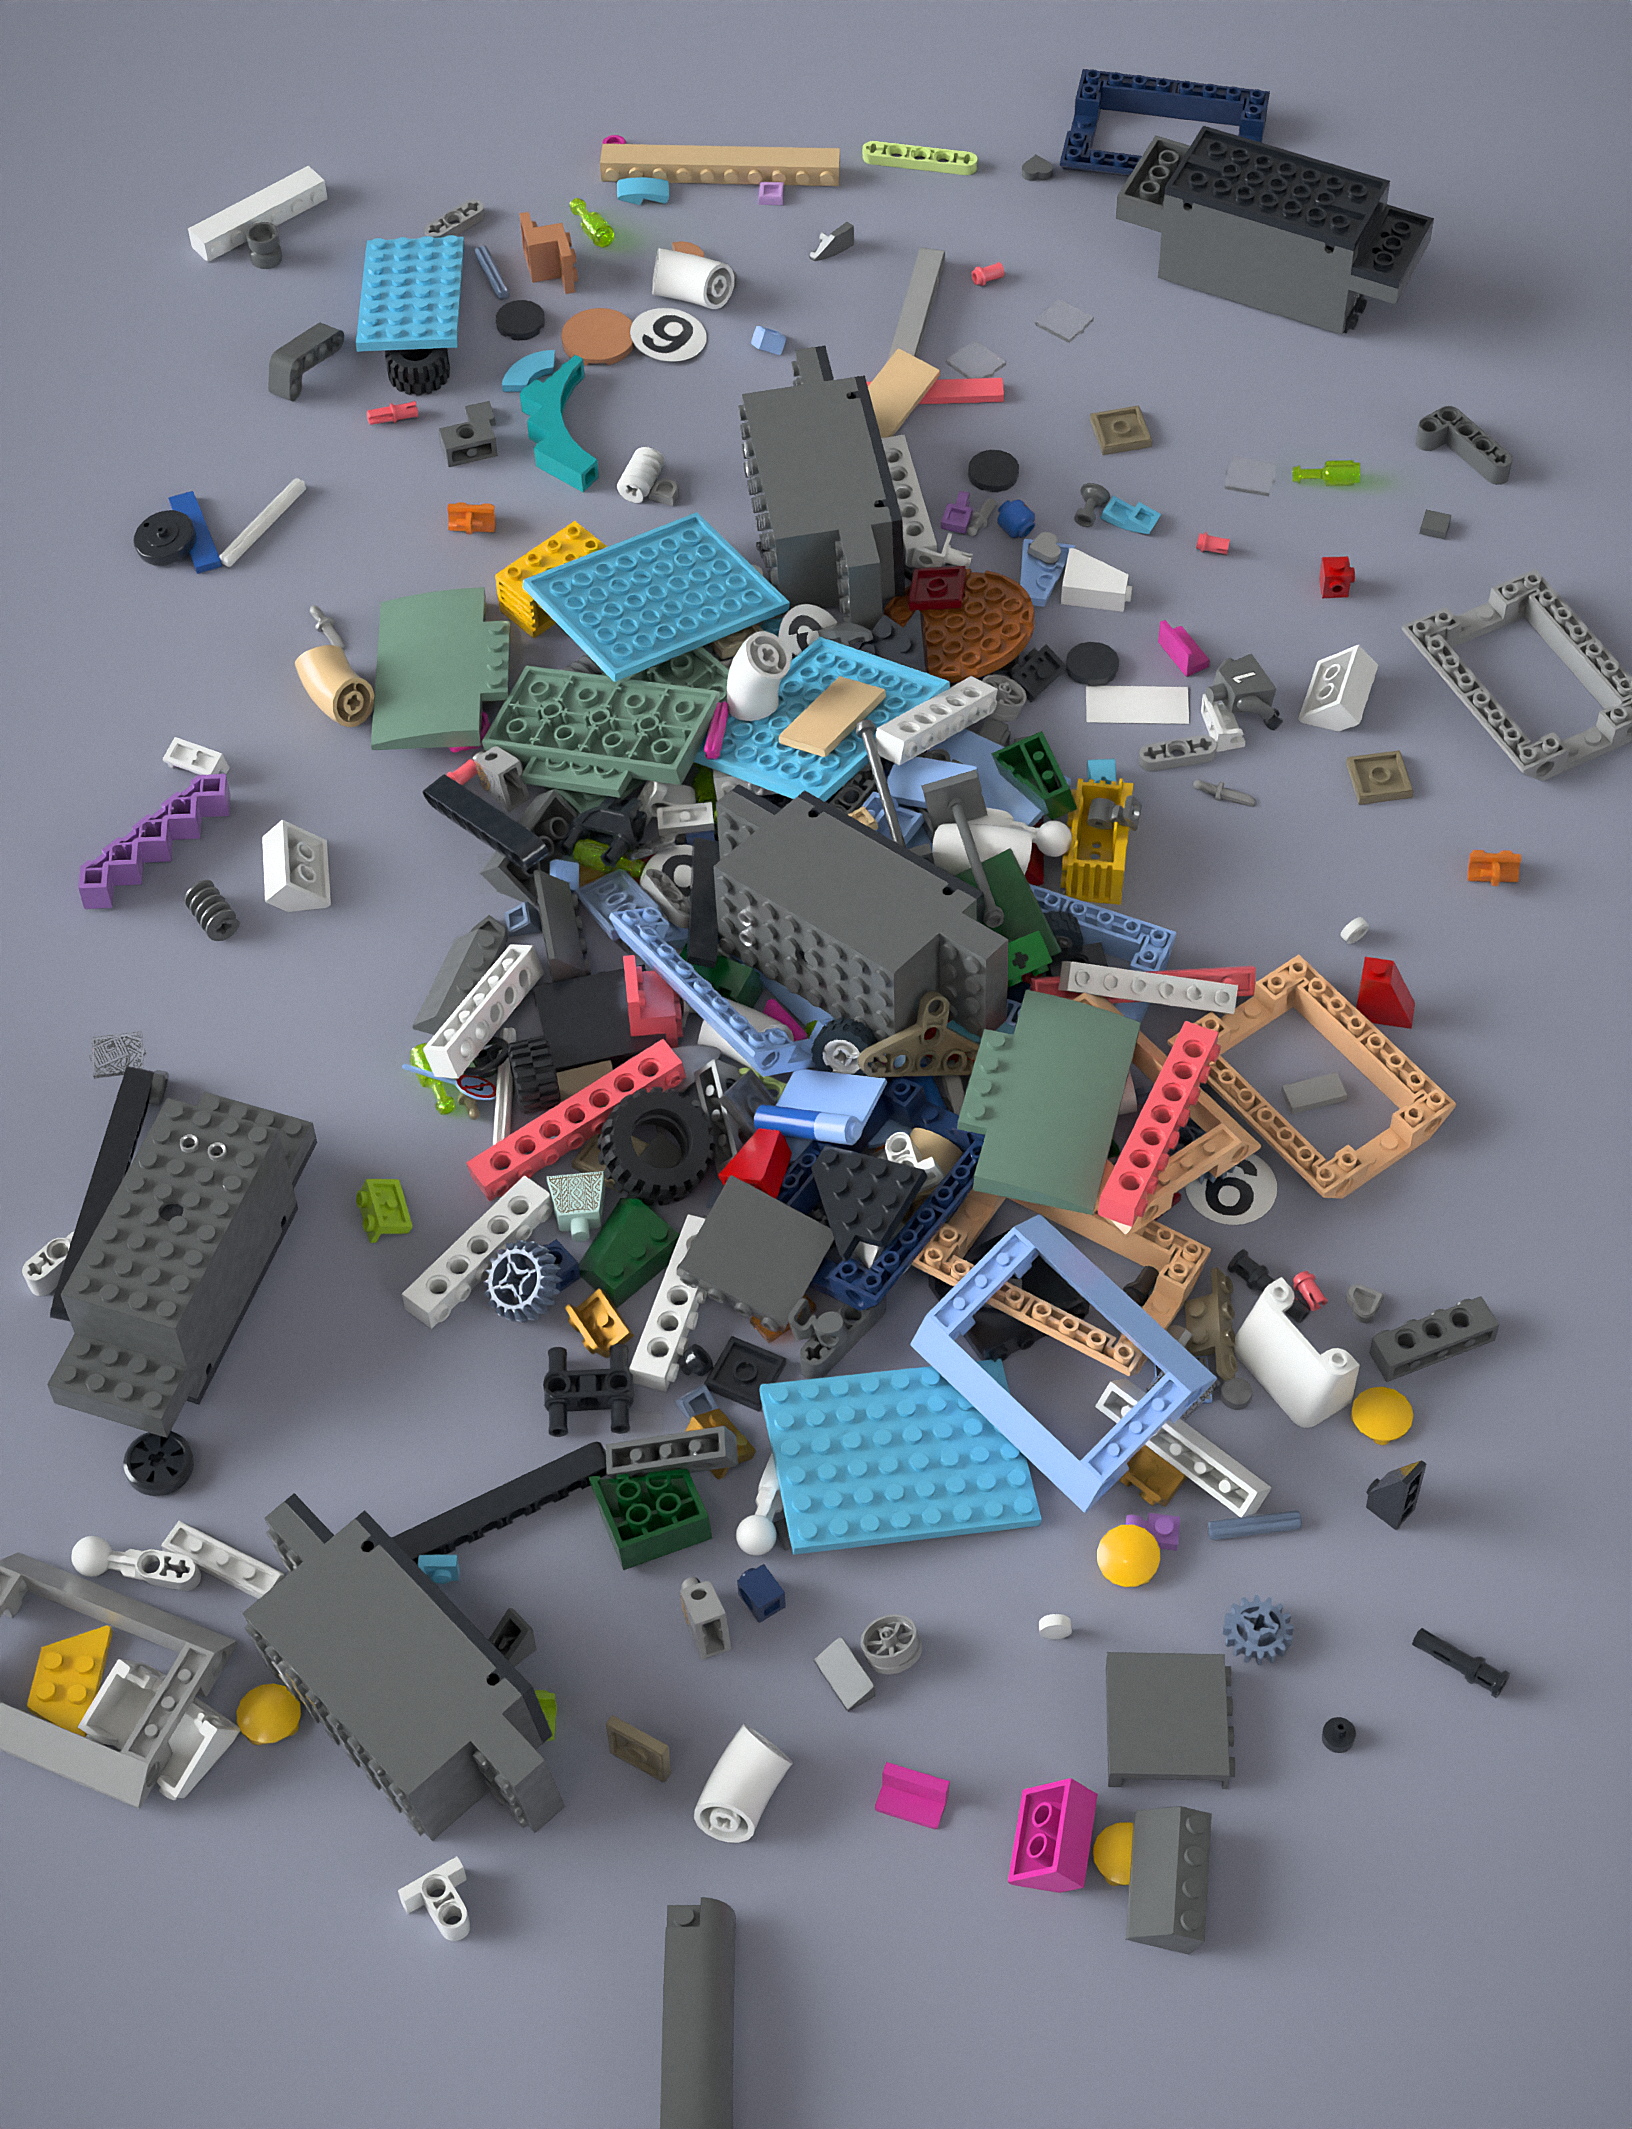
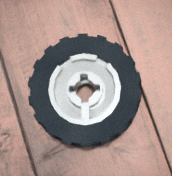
M850 1018L831 1020L822 1027L813 1042L814 1045L811 1048V1053H813L812 1061L815 1063L817 1071L868 1076L859 1068L858 1057L864 1049L876 1044L878 1040L876 1036L874 1037L872 1031L866 1028L860 1021L856 1022Z

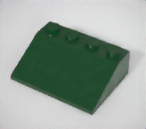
M1009 848L981 862L995 905L1000 907L1004 913L1003 923L1000 926L988 928L1007 938L1008 943L1039 930L1050 957L1061 952V948L1012 849ZM971 868L955 875V877L978 889ZM1016 952L1012 964L1014 966L1018 965L1019 968H1024L1026 966L1025 961L1028 960L1027 954L1022 955L1021 952Z

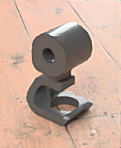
M1131 795L1126 797L1124 808L1121 805H1116L1109 799L1095 798L1091 800L1087 824L1096 829H1112L1114 822H1118L1120 825L1136 831L1142 805Z
M799 1299L788 1316L793 1336L797 1341L809 1339L816 1333L821 1345L836 1348L843 1345L847 1340V1330L842 1316L833 1311L826 1312L819 1318L814 1314L811 1316V1309L807 1299ZM802 1310L801 1316H800L799 1320L797 1321L798 1315H799L800 1311Z

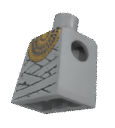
M498 746L492 747L486 752L480 751L475 754L473 761L475 762L483 789L507 812L512 811L530 799L527 785L523 783L521 778L523 770L520 760Z
M697 1577L686 1579L681 1585V1604L685 1621L700 1659L703 1660L731 1650L726 1613L711 1582L706 1580L700 1583ZM711 1622L710 1627L705 1629L703 1624Z

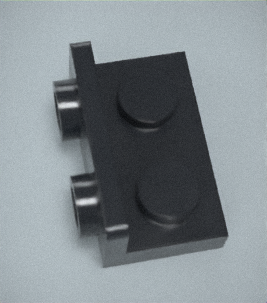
M1045 644L1039 651L1033 648L1023 658L1026 663L1023 666L1017 663L1007 675L1010 679L1021 685L1027 699L1032 702L1068 667Z

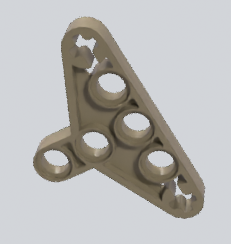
M931 991L926 993L920 1000L917 1023L864 1049L859 1054L858 1066L869 1077L971 1075L975 1063L972 1060H976L980 1044L947 1027L949 1002L939 992ZM934 1000H940L941 1005L939 1009L932 1013L929 1012V1004ZM930 1027H936L935 1036L930 1040H925L924 1034L926 1030ZM958 1054V1062L953 1066H947L946 1062L949 1056ZM905 1055V1063L899 1068H894L893 1062L896 1057ZM925 1055H932L931 1063L926 1067H920L921 1059ZM874 1057L880 1062H873Z

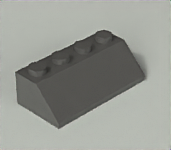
M555 789L535 796L517 823L537 835L546 845L549 853L525 871L495 851L480 874L499 893L521 902L527 901L535 906L537 904V895L533 871L540 870L550 875V861L560 860L563 856L557 849V844L570 831L569 825L578 816V813Z
M540 870L533 871L551 982L555 983L569 980L573 977L591 975L589 959L583 960L582 956L587 954L585 937L579 938L578 934L583 932L581 916H575L574 911L579 910L577 894H571L568 882Z
M476 929L454 939L412 1026L414 1030L433 1035L437 1033L507 949L505 935Z
M1183 1806L1144 1809L1134 1812L1126 1940L1188 1955L1205 1942L1211 1813Z

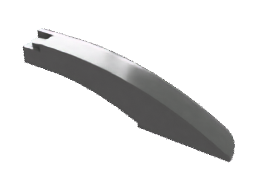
M701 1897L700 1905H667L663 1984L660 2129H733L736 1915L731 1906L713 1898Z

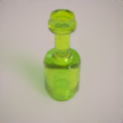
M580 198L573 199L569 207L574 215H579L582 218V231L594 245L602 248L609 246L614 240L613 228L601 214L597 212L589 213L584 200Z
M1328 460L1323 468L1301 469L1300 465L1292 466V482L1300 483L1301 479H1323L1326 486H1354V483H1360V462H1354V460Z
M693 762L699 771V774L693 779L696 804L712 802L714 813V811H717V796L713 773L709 771V767Z
M580 839L577 842L573 858L581 866L608 873L613 869L611 865L606 866L600 858L601 854L610 845L592 839ZM621 858L615 867L631 872V877L641 878L646 862H643L641 859L631 861Z
M427 1043L415 1046L410 1051L411 1065L432 1072L423 1051ZM415 1073L422 1087L432 1089L437 1100L435 1108L439 1111V1114L447 1115L455 1110L454 1098L447 1096L442 1085L443 1081Z

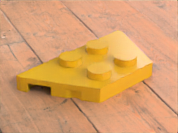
M106 1625L41 1647L27 1702V1708L30 1713L40 1719L49 1721L51 1724L86 1737L87 1733L78 1728V1725L99 1692L113 1634L111 1626Z

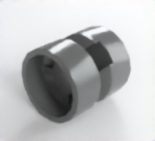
M259 222L250 226L246 236L252 264L260 269H271L279 265L283 256L276 226L269 222Z

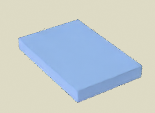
M916 756L900 766L894 763L887 783L891 797L896 798L898 804L927 808L921 785L975 769L978 774V766Z

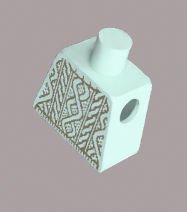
M603 1171L547 1177L548 1190L551 1194L553 1211L559 1230L562 1232L571 1231L574 1241H586L590 1237L589 1229L599 1228L602 1225L605 1199Z

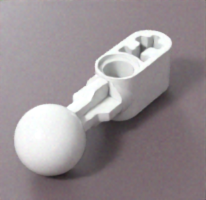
M986 808L987 816L968 821V823L988 824L1028 830L1031 833L1032 843H1037L1039 850L1051 857L1064 854L1072 843L1070 829L1060 821H1048L1040 828L1027 826L1023 822L1014 821L1012 815L1006 811Z
M74 1232L70 1233L66 1238L51 1240L24 1264L22 1273L33 1294L44 1296L57 1288Z
M772 1453L759 1484V1493L755 1500L758 1508L755 1515L743 1519L736 1531V1540L739 1547L749 1555L759 1556L769 1552L777 1538L776 1529L772 1521L775 1514L782 1511L783 1503Z
M98 1536L82 1538L76 1543L72 1551V1563L75 1569L82 1575L89 1577L99 1576L108 1569L121 1571L124 1577L144 1580L150 1585L181 1591L193 1590L201 1580L199 1568L186 1555L154 1549L145 1551L129 1549L126 1552L114 1551L105 1539ZM156 1561L160 1562V1567L156 1572H146L149 1564ZM176 1572L183 1573L182 1578Z

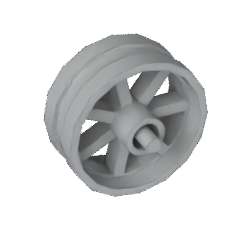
M994 674L983 678L982 682L998 689L996 708L988 717L1003 722L1013 721L1018 718L1027 698L1021 685L1013 679L1002 675Z
M898 1614L884 1615L871 1622L862 1633L860 1643L870 1668L877 1673L887 1675L900 1673L914 1665L922 1654L923 1645L913 1621L904 1615ZM871 1650H878L874 1654L871 1653Z

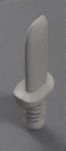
M993 498L987 499L980 511L972 513L971 518L973 521L967 529L969 536H975L980 528H986L988 525L987 518L997 504Z
M317 605L311 606L310 613L317 621L315 626L317 631H323L332 645L340 646L343 649L344 642L332 626L335 623L333 618H327Z
M1202 780L1194 782L1196 790L1215 794V800L1219 801L1220 798L1247 806H1254L1255 799L1250 795L1224 788V782L1220 781L1218 786L1217 784H1209V782L1206 783V781L1203 782Z

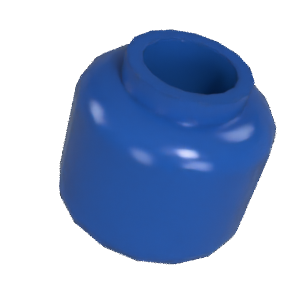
M1020 499L1012 502L1007 500L998 509L997 523L1012 538L1026 537L1036 525L1034 523L1035 513Z

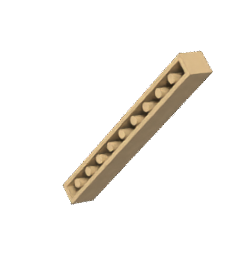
M602 144L600 157L601 182H618V180L626 178L645 177L667 180L668 183L760 185V182H784V185L839 186L840 148Z

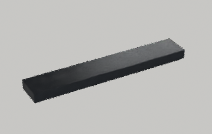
M695 837L692 844L686 962L715 968L717 963L718 923L713 866L720 861L719 842Z

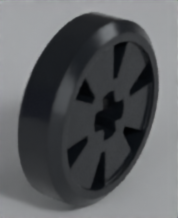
M170 1431L166 1438L147 1432L130 1444L124 1456L123 1467L129 1483L135 1490L149 1496H163L175 1492L188 1481L194 1468V1458L190 1445L181 1435ZM161 1459H164V1465L158 1464L154 1467V1461L159 1462Z

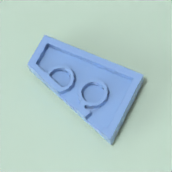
M1024 539L1019 584L1027 591L1034 606L1044 607L1066 567L1069 548H1075V545L1057 543L1061 548L1059 560L1056 563H1046L1027 553L1028 547L1034 540Z

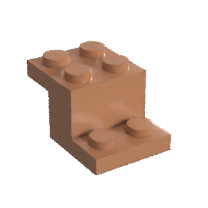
M529 211L519 213L523 251L532 283L561 278L565 294L574 293V282H578L576 267H573L574 263H577L574 248H569L572 247L570 233L565 232L562 223L537 227L536 221H531Z

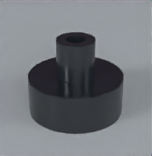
M693 1344L683 1353L686 1363L681 1366V1370L685 1375L689 1376L694 1372L698 1376H704L713 1368L711 1357L701 1346Z
M1335 1717L1325 1723L1322 1731V1742L1327 1749L1335 1753H1343L1350 1750L1354 1744L1356 1730L1349 1720Z

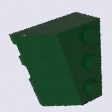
M620 1198L579 1263L580 1277L593 1289L597 1290L600 1288L605 1291L617 1309L669 1265L680 1234L641 1200Z
M688 1469L649 1472L647 1476L629 1477V1474H617V1478L600 1479V1476L589 1477L603 1523L623 1570L712 1539L709 1516Z

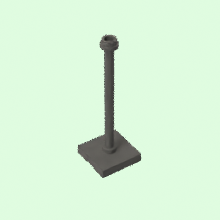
M871 720L860 721L856 725V735L859 738H863L891 838L894 842L906 848L873 736L877 731L876 725ZM930 843L908 849L934 864Z
M976 769L921 785L933 831H936L942 824H957L977 888L984 893V923L991 928L1000 926L1003 923L1004 913L1000 907L995 905L968 824L970 820L988 815Z

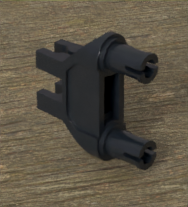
M608 796L599 806L586 810L574 818L569 825L570 831L557 844V849L561 854L571 856L582 842H593L609 846L601 854L600 858L606 866L611 865V867H615L626 853L633 852L638 846L636 831L647 818L646 812L638 810L643 805L642 801L632 798L622 807L617 805L622 800L621 798Z

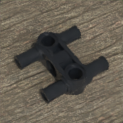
M614 1344L609 1347L610 1369L567 1371V1349L553 1347L548 1350L549 1372L544 1377L543 1389L544 1406L549 1412V1435L562 1437L568 1434V1411L611 1409L610 1428L613 1433L623 1434L630 1431L629 1408L634 1402L633 1375L628 1368L629 1349L627 1345ZM617 1387H624L622 1390H615ZM556 1390H563L561 1393H553Z

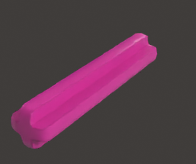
M725 701L717 703L709 725L704 748L707 759H717L720 756L729 713L728 704Z

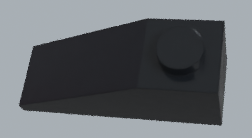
M1420 1460L1388 1472L1381 1480L1375 1479L1366 1491L1368 1494L1366 1508L1396 1530L1416 1508L1427 1464Z

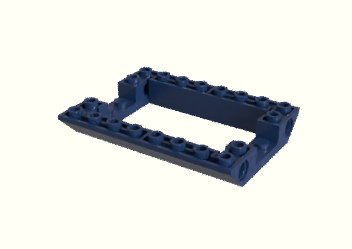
M1083 69L1075 99V114L1071 131H1067L1060 159V167L1063 169L1126 177L1131 175L1142 156L1091 150L1101 109L1239 126L1238 136L1262 143L1270 91Z
M876 1077L885 1078L887 1084L862 1130L861 1137L853 1145L813 1140L786 1171L777 1196V1200L808 1216L811 1210L816 1207V1204L821 1201L811 1167L824 1146L829 1145L861 1153L889 1119L911 1129L922 1128L936 1133L952 1142L962 1152H965L872 1264L871 1270L863 1267L861 1262L852 1258L847 1262L842 1260L838 1264L824 1257L809 1286L859 1311L875 1306L882 1300L973 1189L974 1174L985 1138L983 1134L957 1129L959 1115L928 1102L923 1086L902 1077Z

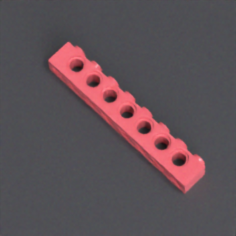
M1187 1021L1184 1022L1100 1196L1099 1216L1133 1227L1138 1216L1143 1217L1148 1205L1147 1195L1148 1193L1153 1195L1158 1185L1159 1177L1156 1176L1159 1171H1165L1170 1156L1167 1153L1169 1149L1174 1150L1180 1137L1178 1130L1180 1126L1185 1128L1190 1116V1110L1188 1109L1190 1105L1195 1106L1201 1092L1199 1088L1200 1083L1206 1084L1211 1071L1209 1064L1211 1061L1216 1062L1221 1050V1045L1217 1044L1219 1032Z
M664 1039L660 1040L466 1162L472 1179L489 1202L496 1197L503 1196L524 1175L530 1179L537 1171L545 1166L554 1164L559 1157L571 1150L578 1149L586 1140L594 1135L601 1134L600 1131L612 1110L628 1094L633 1096L636 1090L643 1088L647 1089L649 1093L652 1087H662L663 1092L669 1088L676 1087L686 1078L682 1061ZM533 1151L531 1154L525 1155V1153Z

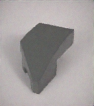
M845 222L830 233L829 236L821 232L819 236L820 245L815 251H811L809 258L813 261L823 260L853 246L854 225Z
M836 623L817 630L819 637L828 640L841 638L842 644L846 646L873 639L870 630L852 623Z

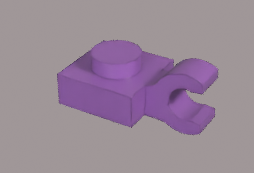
M959 491L956 503H947L941 520V529L966 534L973 513V508L969 507V492Z
M1149 1513L1146 1521L1137 1515H1127L1125 1525L1134 1524L1145 1528L1155 1537L1160 1549L1177 1551L1180 1517Z

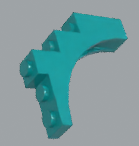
M574 355L558 371L549 376L544 383L535 379L531 384L524 387L520 392L522 412L530 416L527 420L528 437L537 443L534 448L536 467L584 492L599 478L598 460L584 451L572 439L563 422L566 402L574 388L585 378L583 358Z

